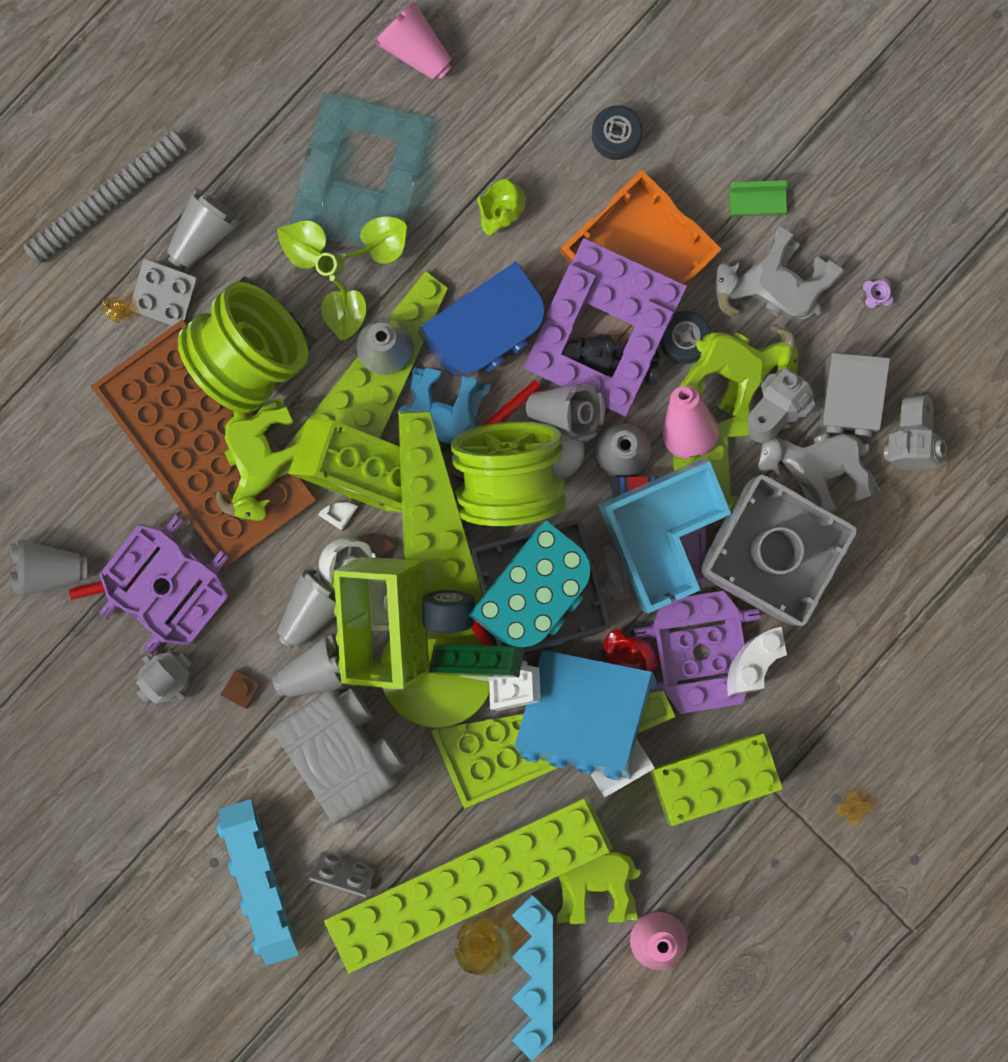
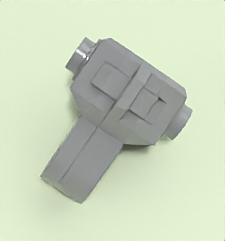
M783 368L776 374H769L761 383L763 398L748 416L749 435L756 442H769L786 423L795 422L800 417H807L815 408L813 390L808 381L788 368Z
M929 395L911 396L903 399L900 427L889 434V444H886L884 447L886 461H891L892 464L901 470L932 469L942 464V457L946 456L947 447L945 441L933 432L934 408Z
M173 652L151 657L146 655L142 659L145 665L139 670L136 684L140 690L137 694L147 705L151 702L163 704L178 699L183 701L187 698L183 692L190 685L193 673L189 667L192 665V662L182 652L178 655Z

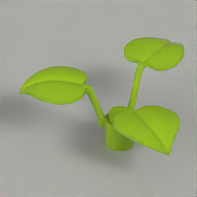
M379 217L369 221L360 233V238L367 247L341 255L321 252L327 244V237L323 228L313 221H300L277 229L281 247L294 265L303 269L316 267V270L321 275L329 276L330 281H333L340 288L341 292L332 291L327 294L321 304V314L324 322L340 341L347 340L353 336L362 326L367 314V303L363 294L357 290L347 292L346 287L337 278V275L342 273L344 269V260L370 251L372 259L378 263L388 264L396 261L402 255L406 245L408 226L403 220L395 217Z

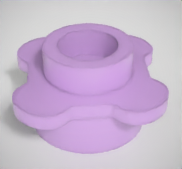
M882 278L874 282L866 281L863 284V290L867 296L865 301L867 307L874 308L876 305L881 304L885 306L891 305L893 297L890 295L891 283L888 279ZM880 291V296H877L875 292Z

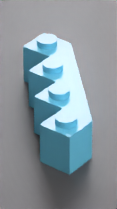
M249 799L218 809L220 821L216 822L217 831L220 838H224L231 859V861H228V867L232 878H237L243 900H240V906L244 917L248 916L255 937L252 940V945L256 956L261 955L266 966L299 956L295 933L286 914L283 894L275 878L271 855L263 839L260 819L252 800Z
M531 893L512 912V917L530 934L512 953V958L530 975L512 994V1000L530 1017L512 1035V1041L533 1061L553 1041V914Z

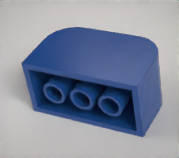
M515 261L423 324L418 334L445 371L458 377H470L485 368L488 372L492 371L505 360L503 357L509 352L513 356L529 344L527 339L538 329L543 320L544 306L540 295Z

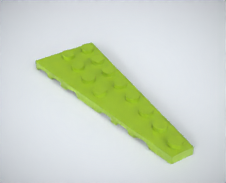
M425 271L388 318L403 324L412 337L413 352L409 362L397 373L380 375L368 370L361 363L359 357H357L308 420H334L380 439L400 398L408 376L414 367L417 356L423 347L424 341L418 334V331L423 324L437 315L448 288ZM305 424L286 448L299 443Z
M428 410L398 412L404 560L423 561L425 595L441 590L462 591L474 597L475 608L483 598L431 414ZM471 628L455 633H442L427 629L428 639L475 635Z
M664 690L648 694L638 734L675 718ZM524 714L432 730L434 739L464 809L558 769L551 766L549 761L540 759L537 763L526 761L521 758L522 755L514 747Z

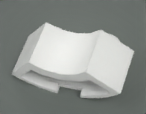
M782 627L761 633L743 645L729 669L727 679L728 696L754 692L764 688V677L768 667L776 659L787 655Z

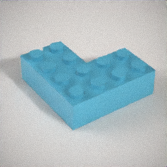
M698 460L598 504L640 610L650 613L671 604L670 598L680 600L700 591L679 537L731 515L710 461Z

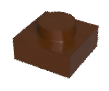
M235 670L221 695L247 709L261 684Z

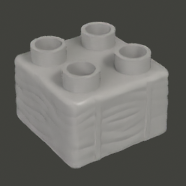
M759 475L747 481L730 510L731 515L726 516L702 561L700 573L708 581L778 621L789 625L803 626L811 617L818 604V600L832 579L842 557L846 554L857 530L850 523L813 504L765 475Z
M351 688L342 695L336 691H325L316 699L296 710L271 728L277 740L334 825L352 816L355 812L397 784L394 773L405 767L403 760L387 737H383L374 744L372 743L362 725L374 717L357 691Z

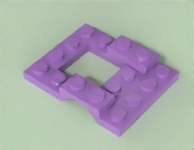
M583 238L572 264L568 266L546 314L547 318L523 368L562 387L577 384L594 385L596 387L594 389L602 394L605 407L623 416H627L652 364L659 343L677 311L687 286ZM586 303L635 326L612 378L563 355L564 349Z

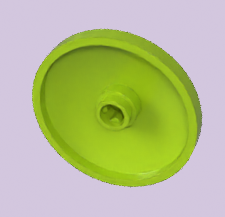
M475 635L428 639L429 667L434 644L481 645ZM390 639L384 648L380 663L391 664ZM432 673L427 674L405 689L382 687L390 705L399 715L413 724L434 729L456 726L470 719L482 708L490 694L489 681L466 678L459 675H435Z

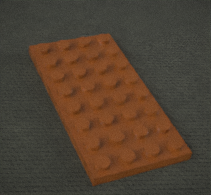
M181 319L91 385V388L213 554L217 556L220 550L225 552L219 562L226 554L230 556L223 565L224 568H227L314 504L316 499L300 478L285 474L255 497L259 502L270 500L265 506L266 518L263 521L240 519L224 513L218 507L216 501L217 492L221 491L223 499L227 503H231L241 479L237 466L231 467L224 453L225 450L229 449L225 441V426L234 417V410L228 409L207 395L188 373L178 351L177 340L179 332L186 326V323ZM251 412L244 413L247 419L254 416ZM265 432L264 434L272 451L278 452L279 449Z

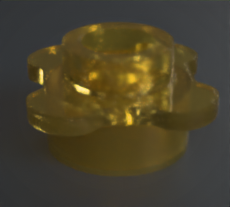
M113 297V299L102 300L104 306L101 308V311L110 320L119 323L124 317L128 318L130 316L129 312L126 311L127 306L118 298Z
M853 791L848 792L846 799L836 806V813L847 818L852 826L859 825L861 817L870 811V804L860 800L857 793ZM851 806H855L856 810L851 811Z

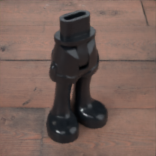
M600 334L597 337L583 339L579 337V340L568 341L564 355L608 375L609 371H616L621 360L615 358V354L623 355L628 342L613 340L612 336L608 334ZM661 341L653 359H659ZM652 361L646 374L645 382L648 385L656 386L659 361Z

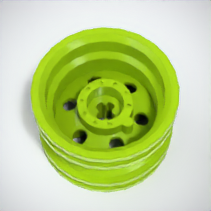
M246 282L229 284L212 301L211 314L203 313L197 315L179 332L177 340L182 362L194 381L207 395L219 404L240 413H250L257 410L273 394L275 382L290 380L296 372L305 366L308 360L307 343L293 317L267 292Z
M503 422L471 428L455 436L451 441V449L454 453L452 455L453 466L464 472L465 482L456 490L457 508L460 517L470 523L479 525L512 526L541 521L561 512L566 506L564 480L554 475L553 464L562 457L560 431L550 425L536 422Z

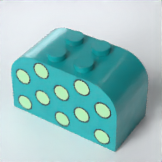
M544 521L471 611L469 616L509 646H533L542 641L548 633L554 635L565 622L561 617L566 610L569 612L573 611L583 599L580 593L589 580V560L578 545L549 522Z

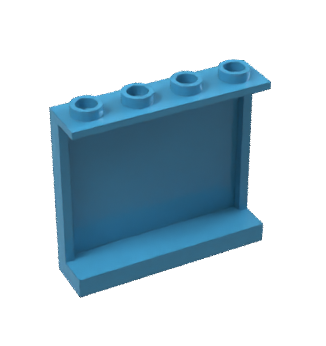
M542 650L538 663L541 702L526 705L514 746L519 754L522 755L521 758L537 763L539 759L549 761L551 766L562 769L568 765L576 767L577 771L585 774H593V771L604 773L606 778L612 780H621V777L630 779L631 774L628 768L649 691L654 692L657 683L653 673Z

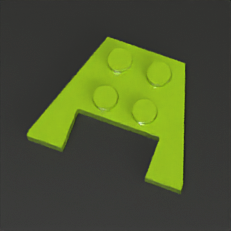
M736 416L718 423L719 440L714 449L708 454L701 457L700 454L690 456L691 459H684L672 454L673 471L701 459L710 461L729 510H731L738 496H731L727 438L750 437L748 422Z

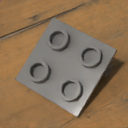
M143 258L129 310L172 326L181 319L185 321L192 293L196 292L199 284L196 281L197 277Z
M321 852L310 880L366 897L376 869L370 868L362 862H351L342 859L337 854Z

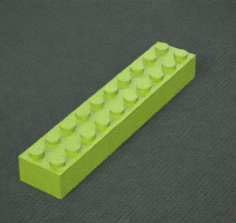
M587 795L331 915L324 922L349 974L607 854L613 847Z

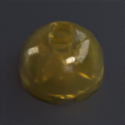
M473 917L463 924L457 934L456 939L460 940L459 949L455 948V955L459 965L465 972L479 976L496 974L506 967L513 953L511 934L497 920L488 917Z

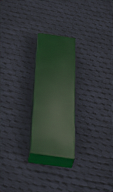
M434 644L429 673L435 675L519 678L524 648L515 646Z

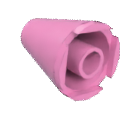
M414 1L374 41L379 47L431 79L436 76L441 79L452 68L448 64L452 60Z
M681 386L672 392L662 431L666 448L673 455L684 459H691L690 456L699 454L700 457L708 454L714 449L719 440V426L716 419L697 390L690 386Z
M665 912L649 913L641 917L633 926L630 935L632 952L642 965L650 969L663 970L676 965L682 959L687 949L686 930L682 923L671 914ZM664 941L667 943L665 947L657 949V945L660 942Z

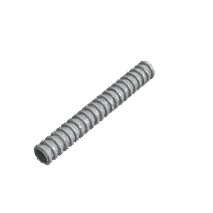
M174 130L170 131L168 137L164 135L163 141L160 142L158 140L155 147H149L150 151L147 153L145 151L142 152L143 156L141 158L136 157V161L133 164L129 162L128 168L125 169L123 167L120 174L115 173L114 179L111 180L109 178L106 185H100L101 189L93 190L94 194L92 196L88 194L85 201H79V206L76 207L74 205L71 212L66 211L65 217L60 216L57 223L53 221L51 223L52 227L44 228L45 232L43 234L39 232L37 234L38 238L30 239V244L25 243L23 246L26 253L38 265L42 263L41 260L43 258L47 260L49 258L48 254L56 253L55 249L57 247L61 249L64 242L69 243L70 237L75 238L77 236L75 233L78 231L83 232V227H89L92 220L96 222L98 220L97 216H103L106 209L108 211L112 209L111 205L114 204L116 206L119 199H125L124 195L127 193L129 195L132 194L131 190L133 188L138 189V185L141 182L143 184L146 183V178L149 177L151 179L154 172L159 173L160 167L163 166L165 168L168 161L173 162V157L181 156L180 152L182 150L186 152L188 150L187 145L180 135Z

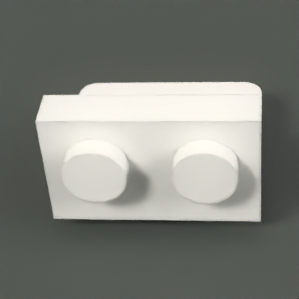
M522 661L519 678L461 676L489 681L490 710L501 711L541 702L539 668L527 666L526 661Z

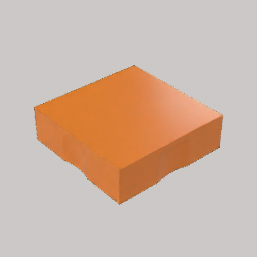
M641 169L612 198L608 206L599 215L590 219L561 247L560 255L569 264H572L584 238L688 286L719 256L722 249L693 220L681 213L671 198Z

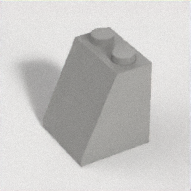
M832 353L825 360L819 428L827 429L826 433L835 435L843 434L844 430L855 431V436L872 437V433H877L881 425L890 358Z

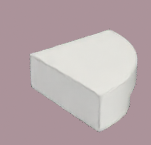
M339 502L325 507L318 515L343 531L358 507L348 502Z

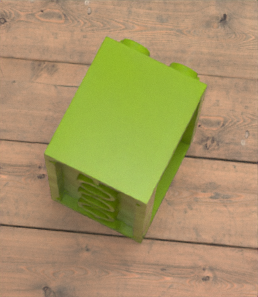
M334 420L306 421L288 474L381 510L402 513L399 446Z
M360 557L334 570V581L332 584L335 589L336 598L334 614L337 617L338 632L336 642L339 646L340 660L338 668L340 669L339 673H341V684L405 689L429 674L427 628L422 624V598L425 596L423 561ZM368 579L386 580L391 664L373 663Z
M755 733L654 767L655 769L650 771L666 821L670 826L783 790L764 733Z

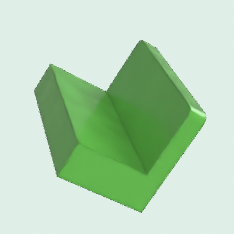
M788 180L732 182L729 187L730 217L786 215Z

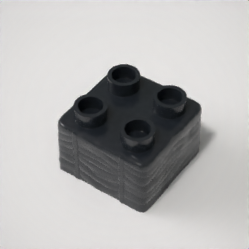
M579 520L567 521L554 525V527L578 545L589 560V580L580 593L583 599L573 611L569 612L566 610L561 617L565 622L554 635L548 633L539 643L529 647H521L524 648L523 655L604 632L610 627L609 615L589 551V544L586 540L583 524ZM534 532L495 541L473 549L472 558L483 596ZM495 637L497 646H509Z

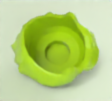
M507 178L495 181L483 196H478L477 202L481 213V227L486 235H495L499 230L509 226L519 218L526 204L525 192L521 189V185H517Z

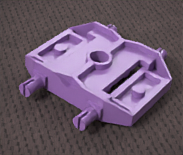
M177 514L163 528L143 524L137 525L100 572L108 601L99 610V614L103 615L106 612L103 617L109 619L115 609L120 607L128 614L137 618L153 635L143 647L147 651L155 643L148 652L152 655L161 643L164 642L190 645L229 596L220 575V569L230 556L226 554L219 562L225 554L224 551L220 550L211 563L201 559L175 538V533L185 523V520L182 518L178 521L180 516ZM159 546L161 548L126 592L124 589ZM165 578L169 581L170 590L168 593L164 594L156 590L155 582L157 579ZM198 580L203 581L169 625L165 623Z
M725 591L687 596L680 600L670 599L671 604L658 609L653 624H650L651 626L634 628V633L646 632L635 635L637 638H655L662 680L656 683L654 692L664 690L667 699L679 714L743 704L746 693L728 696V677L678 685L677 681L729 673L732 661L744 645L741 624L743 622L760 620V615L748 616L759 613L758 608L745 611L738 610ZM720 620L725 621V624L669 633L670 628ZM698 644L705 645L709 650L708 657L703 661L697 660L693 655V649ZM769 671L766 672L765 677H770Z

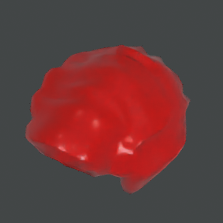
M618 629L612 630L606 636L603 649L606 654L607 663L652 673L655 671L658 659L649 643L637 637H629Z

